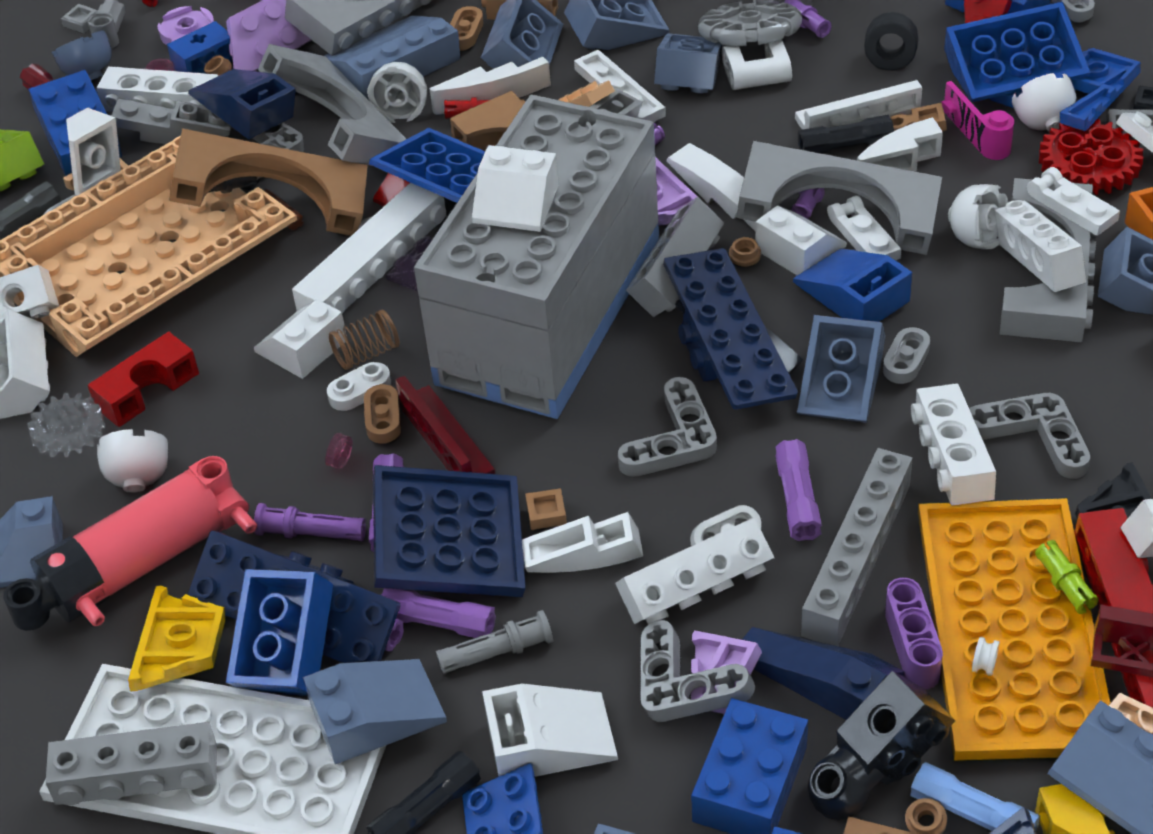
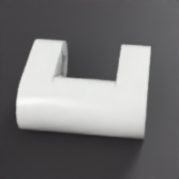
M782 39L765 44L766 58L744 61L739 46L722 47L723 65L732 90L792 80L791 62Z

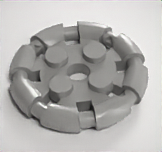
M753 0V3L742 4V1L719 6L717 10L712 9L705 13L698 22V31L704 39L712 43L720 42V44L726 46H747L746 42L758 41V45L779 41L784 36L794 34L802 24V15L795 6L785 2L780 4L774 0Z

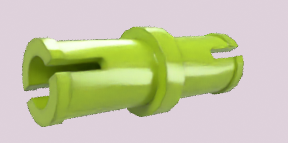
M1047 541L1050 550L1046 548L1044 543L1040 545L1035 551V556L1052 576L1051 582L1055 588L1064 592L1077 613H1086L1084 604H1086L1089 610L1093 609L1099 599L1082 579V571L1077 564L1070 563L1058 547L1056 541Z

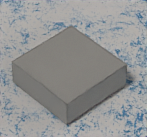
M77 4L61 18L63 27L86 33L90 29L88 19L97 14L98 10Z

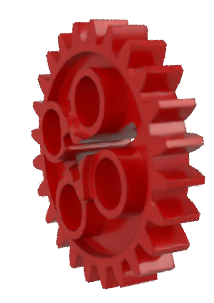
M1097 119L1086 131L1060 123L1059 130L1050 128V134H1044L1043 142H1040L1038 162L1042 164V172L1050 167H1055L1061 172L1063 178L1072 183L1092 184V191L1095 195H1098L1099 189H1104L1105 192L1111 194L1112 187L1123 190L1124 183L1131 185L1133 178L1139 177L1143 164L1144 149L1139 148L1140 142L1133 140L1129 133L1123 134L1124 129L1121 127L1112 128L1113 122L1111 121L1106 125H1101L1100 119Z

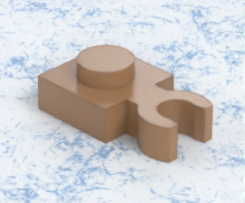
M942 103L911 109V115L897 114L891 117L894 131L929 118H934L942 131L947 130Z

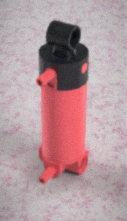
M208 456L189 466V469L77 535L69 536L33 557L30 563L37 579L26 578L14 581L4 591L3 599L15 626L20 630L31 631L40 628L49 619L50 610L53 608L68 623L84 614L93 626H99L104 622L105 616L97 606L108 600L109 596L208 538L211 531L221 532L237 523L245 533L251 534L256 530L257 523L248 514L249 504L233 488L226 461L218 456Z

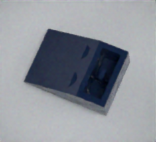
M232 69L188 90V94L247 139H251L293 117L296 89L274 73Z

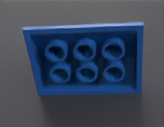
M1063 2L946 28L944 50L952 73L971 102L1021 92V87L1024 84L1046 74L1054 73L1056 78H1063L1062 74H1066L1070 80L1090 76L1089 67Z
M427 128L370 158L369 165L458 203L478 173V167L485 151Z

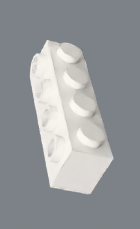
M754 517L634 572L615 584L634 624L646 620L649 625L654 621L668 617L666 609L676 604H679L680 609L683 610L702 601L699 594L708 589H711L715 595L734 586L731 579L742 573L747 580L766 571L764 563L773 559L774 556Z

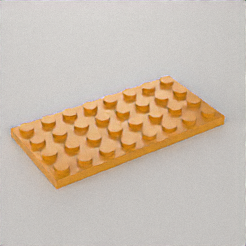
M1067 498L982 501L951 505L950 503L919 504L918 517L934 627L943 651L941 675L946 709L956 720L949 727L954 761L1059 757L1101 700L1108 706L1111 703L1103 668L1090 666L1094 637V622L1091 610L1084 604L1086 613H1077L1064 592L1056 589L1052 584V576L1035 556V551L1040 545L1044 543L1046 548L1050 550L1047 541L1054 540L1070 563L1077 564L1082 571ZM979 637H984L987 643H993L995 640L1000 641L992 676H988L983 669L978 670L977 673L972 672V664Z

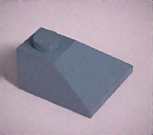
M53 496L18 501L0 519V588L8 587L19 579L28 578L36 580L37 578L33 572L30 560L63 540V523Z

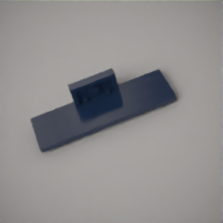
M721 248L664 258L663 265L685 309L683 322L678 328L679 338L682 344H686L690 352L691 364L694 369H698L703 382L715 380L718 377L732 408L735 410L795 399L798 391L727 251Z
M211 531L209 533L187 594L198 598L201 602H210L224 607L225 615L237 620L245 569L316 572L334 584L323 655L342 663L381 661L401 606L398 601L354 585V581L341 576L343 570L338 567L322 563L319 568L310 564L312 558L295 551H291L290 556L274 554L218 531Z

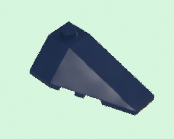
M752 627L742 639L758 643L762 651L754 670L845 720L853 714L891 671L903 677L905 671L871 653Z

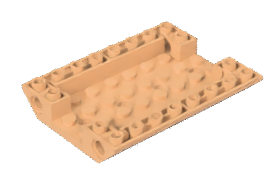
M179 136L1 239L0 277L35 265H40L49 270L59 307L50 309L49 315L34 320L42 322L44 329L74 356L78 357L297 220V215L259 187L248 193H245L240 188L233 189L232 192L225 194L221 193V191L207 193L201 207L169 201L181 137ZM23 291L14 297V303L18 306L24 301Z

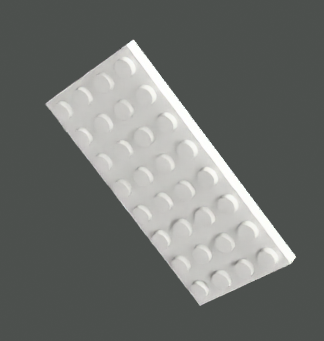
M107 664L101 665L65 740L210 722L217 743L216 785L202 786L194 790L177 789L162 791L155 795L123 796L116 800L84 801L69 806L214 834H354L386 748L385 745L335 765L309 700L186 678L175 679L139 691H130L128 678L131 669ZM44 781L39 791L43 801L54 802Z

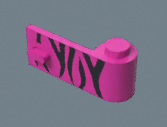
M952 81L946 82L945 99L941 101L944 113L983 156L991 160H1000L1008 157L1012 146L1013 117L1002 110L982 115Z

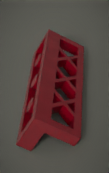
M405 375L395 379L400 408L448 471L496 474L490 462L429 385L415 390Z
M1100 605L1094 627L1090 666L1153 677V663H1149L1141 655L1147 650H1153V613ZM1102 641L1119 644L1126 653L1120 657L1102 655Z

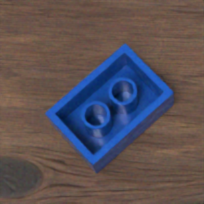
M86 70L29 89L34 111L65 176L72 173L66 119L85 108L107 114ZM118 138L119 158H121V157H122V153H121V148H120V143H119V138Z
M245 569L226 683L237 688L271 694L308 696L303 677L320 671L334 584L316 572Z
M731 698L691 795L692 822L730 834H772L774 826L778 827L807 749L808 719Z

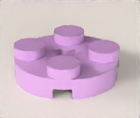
M183 6L167 12L162 17L163 22L161 25L158 23L161 41L167 45L214 22L212 13L200 7L201 11H192L191 6Z

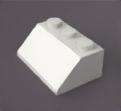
M10 309L0 318V419L31 413L40 401L46 400L51 387L50 383H48L47 369L49 363L46 360L45 347L47 340L44 337L43 323Z

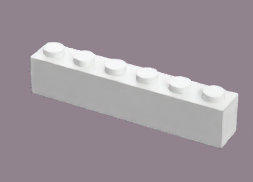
M413 183L407 185L292 289L296 310L298 311L319 299L338 309L343 314L356 299L360 298L369 287L382 278L396 262L401 260L409 250L422 241L435 226L444 220L447 216L444 197Z

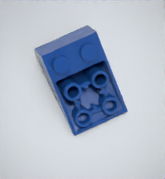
M840 248L793 278V283L841 318L880 322L910 302L912 272L888 255Z

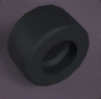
M883 13L874 18L868 26L865 36L864 48L867 58L873 65L883 70H900L909 65L915 57L918 48L919 37L917 27L910 18L901 13ZM885 34H897L903 39V44L897 49H887L880 44V38Z

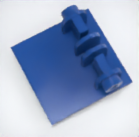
M532 763L472 788L462 795L467 834H543L540 804L537 796V783L535 782Z

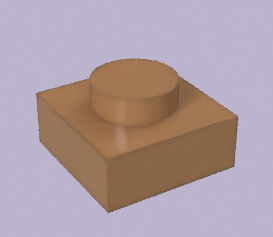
M561 488L525 494L531 530L561 526L567 523Z

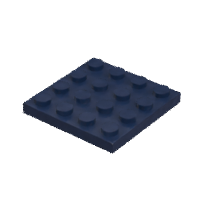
M382 465L374 466V588L523 597L526 587L517 476Z

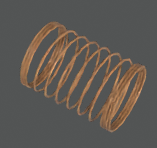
M383 309L377 311L375 317L370 314L369 321L364 317L363 325L357 320V328L353 323H350V330L343 326L344 334L340 329H337V332L332 331L329 333L332 351L341 367L345 370L352 368L353 364L359 365L360 361H366L368 357L366 356L365 346L372 354L371 358H368L370 360L373 355L377 357L379 352L383 354L386 350L390 351L392 348L399 347L400 344L396 327L388 313ZM382 315L385 317L392 330L395 339V344L392 341L390 331ZM370 316L373 317L379 327L384 345L373 328ZM364 319L368 322L373 331L377 347L375 346L367 332ZM358 322L366 333L371 351L361 336ZM351 325L355 328L360 337L364 353L359 347L353 335ZM345 328L348 330L353 339L358 356L356 355L348 341V338L345 333ZM338 330L340 331V333L342 334V336L344 337V339H345V341H346V343H347L348 349H349V351H350L351 358H350V356H349L348 350H347V348H346V346H345L343 340L341 339V337H340L339 334H338ZM333 336L338 341L344 353L346 363L343 361L342 357L340 356L336 348ZM385 339L387 343L391 346L390 349L386 348ZM378 341L384 347V352L379 351ZM371 343L378 351L377 355L373 354ZM358 348L365 356L364 361L360 359ZM352 352L359 360L357 364L353 362Z

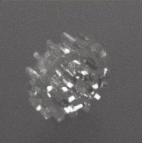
M64 393L63 398L57 400L54 396L50 397L51 403L48 405L40 403V412H31L32 421L27 423L33 445H37L40 453L48 450L51 457H55L58 452H63L64 457H68L72 450L80 454L84 445L93 447L94 442L92 438L102 437L100 428L105 427L100 405L95 404L91 396L84 400L82 393H78L74 398H70L68 393Z

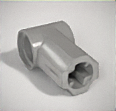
M105 0L100 5L97 14L88 19L91 34L105 30L111 48L119 44L117 32L126 13L124 4L119 3L117 0Z

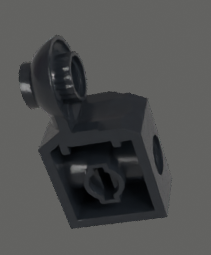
M891 671L837 730V745L827 756L817 762L811 771L808 791L809 798L818 812L830 819L842 820L848 818V816H854L862 810L869 799L870 791L879 782L889 785L913 773L919 767L921 757L932 746L940 744L947 737L949 727L956 720L923 687ZM839 776V787L832 793V782Z

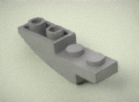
M118 99L111 115L116 118V127L139 131L140 141L167 144L176 137L181 136L182 128L223 137L228 136L232 128L205 106L177 101L174 109L132 100Z

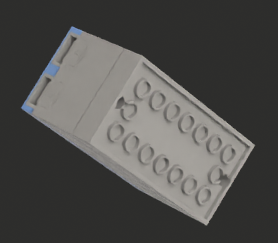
M530 94L496 146L556 153L559 186L541 232L472 223L477 182L476 174L414 266L433 384L438 387L558 419L628 297L629 293L626 289L659 240L654 122Z

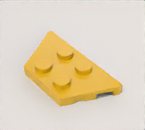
M156 586L128 678L130 691H139L214 668L225 623L224 607L210 602H201L198 598L187 594L181 600L168 595L167 587Z

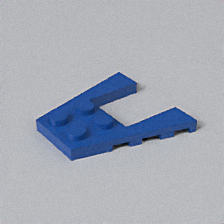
M1095 48L1083 51L1090 70V76L1074 79L1071 82L1075 90L1088 93V95L1060 112V123L1086 131L1141 73L1140 61ZM1023 91L990 98V100L1013 108V95L1016 94L1018 98Z

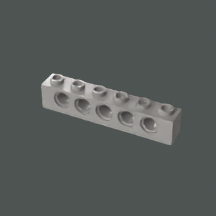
M877 448L802 608L801 637L839 646L909 490L913 457Z

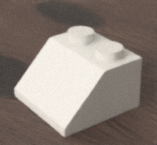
M85 108L66 119L76 196L121 171L116 118L90 108Z
M488 145L478 167L472 223L541 232L559 186L556 153Z
M778 205L756 221L755 241L761 249V254L797 276L840 248H846V241L800 214Z
M316 299L299 309L254 347V351L303 379L333 353L329 342V333L332 331L337 332V329H340L344 334L343 326L345 325L342 312ZM338 330L339 336L341 337V339H342L343 342L345 343L346 341H345L344 337L342 336V334H341L340 331ZM333 336L336 348L338 349L340 345L336 338Z

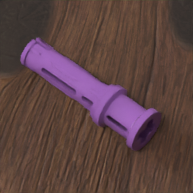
M259 503L254 515V521L257 523V528L254 531L256 535H263L264 532L284 534L285 538L290 539L300 534L363 541L366 533L365 518L300 512L295 506L279 509L269 508L265 503Z

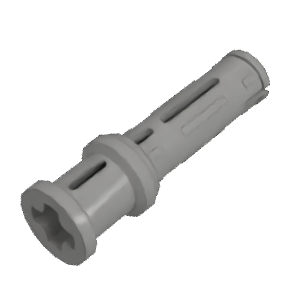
M537 611L536 616L514 623L512 620L508 621L503 625V629L459 643L452 647L437 650L436 655L443 675L458 668L469 666L510 651L513 654L523 653V648L544 641L547 644L553 643L552 631L544 611Z

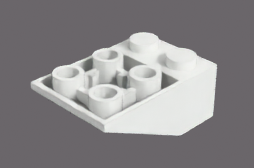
M517 684L482 691L498 777L529 763L533 764L534 776L536 777L618 760L601 692L530 684Z

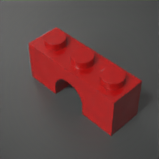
M168 331L87 385L95 408L119 428L146 410L140 392L143 387L159 383L166 385L174 391L198 375L199 370L193 350Z

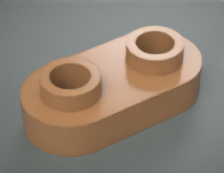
M466 6L458 9L450 25L458 30L460 51L467 50L476 43L483 27V13L477 7Z
M386 384L375 385L364 394L366 432L368 438L375 443H389L395 440L401 433L398 393L394 387Z

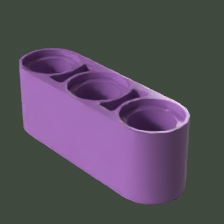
M894 579L887 587L885 617L902 670L905 671L904 676L924 689L933 688L940 679L943 651L922 589L913 579Z

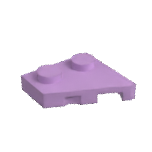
M694 630L692 642L695 645V659L691 660V672L697 673L726 665L739 664L744 666L751 675L762 651L758 643ZM706 687L694 689L691 692V700L703 696L706 692ZM727 707L713 710V712L725 714Z

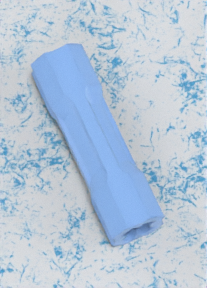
M927 762L922 764L911 786L910 796L916 799H934L944 809L989 829L991 832L1022 808L1013 802H1003L959 781L955 775ZM1028 810L1035 830H1037L1041 815Z

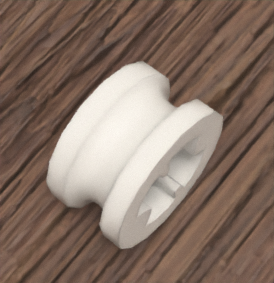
M979 637L973 659L972 672L977 673L978 670L983 669L988 676H992L1000 641L995 640L993 643H987L984 637Z

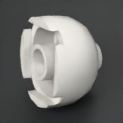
M392 62L383 65L374 73L368 85L367 94L370 102L390 123H395L394 119L408 118L406 122H409L416 118L425 106L427 85L423 75L415 67L407 63Z
M1054 73L1037 77L1021 87L1023 93L1018 98L1016 94L1013 95L1012 105L1014 110L1027 127L1040 131L1047 130L1049 132L1050 128L1059 130L1060 112L1076 102L1075 89L1066 74H1062L1063 78H1056Z
M971 185L962 190L952 203L948 212V219L956 238L965 245L978 249H994L999 245V238L996 239L998 231L995 209L1005 207L1008 203L1006 194L999 193L998 189L1001 188L999 185Z
M133 429L111 432L102 436L99 439V445L97 444L99 468L104 478L115 486L122 487L126 492H140L146 486L156 482L164 474L168 462L167 438L162 434L144 430L145 436H133Z

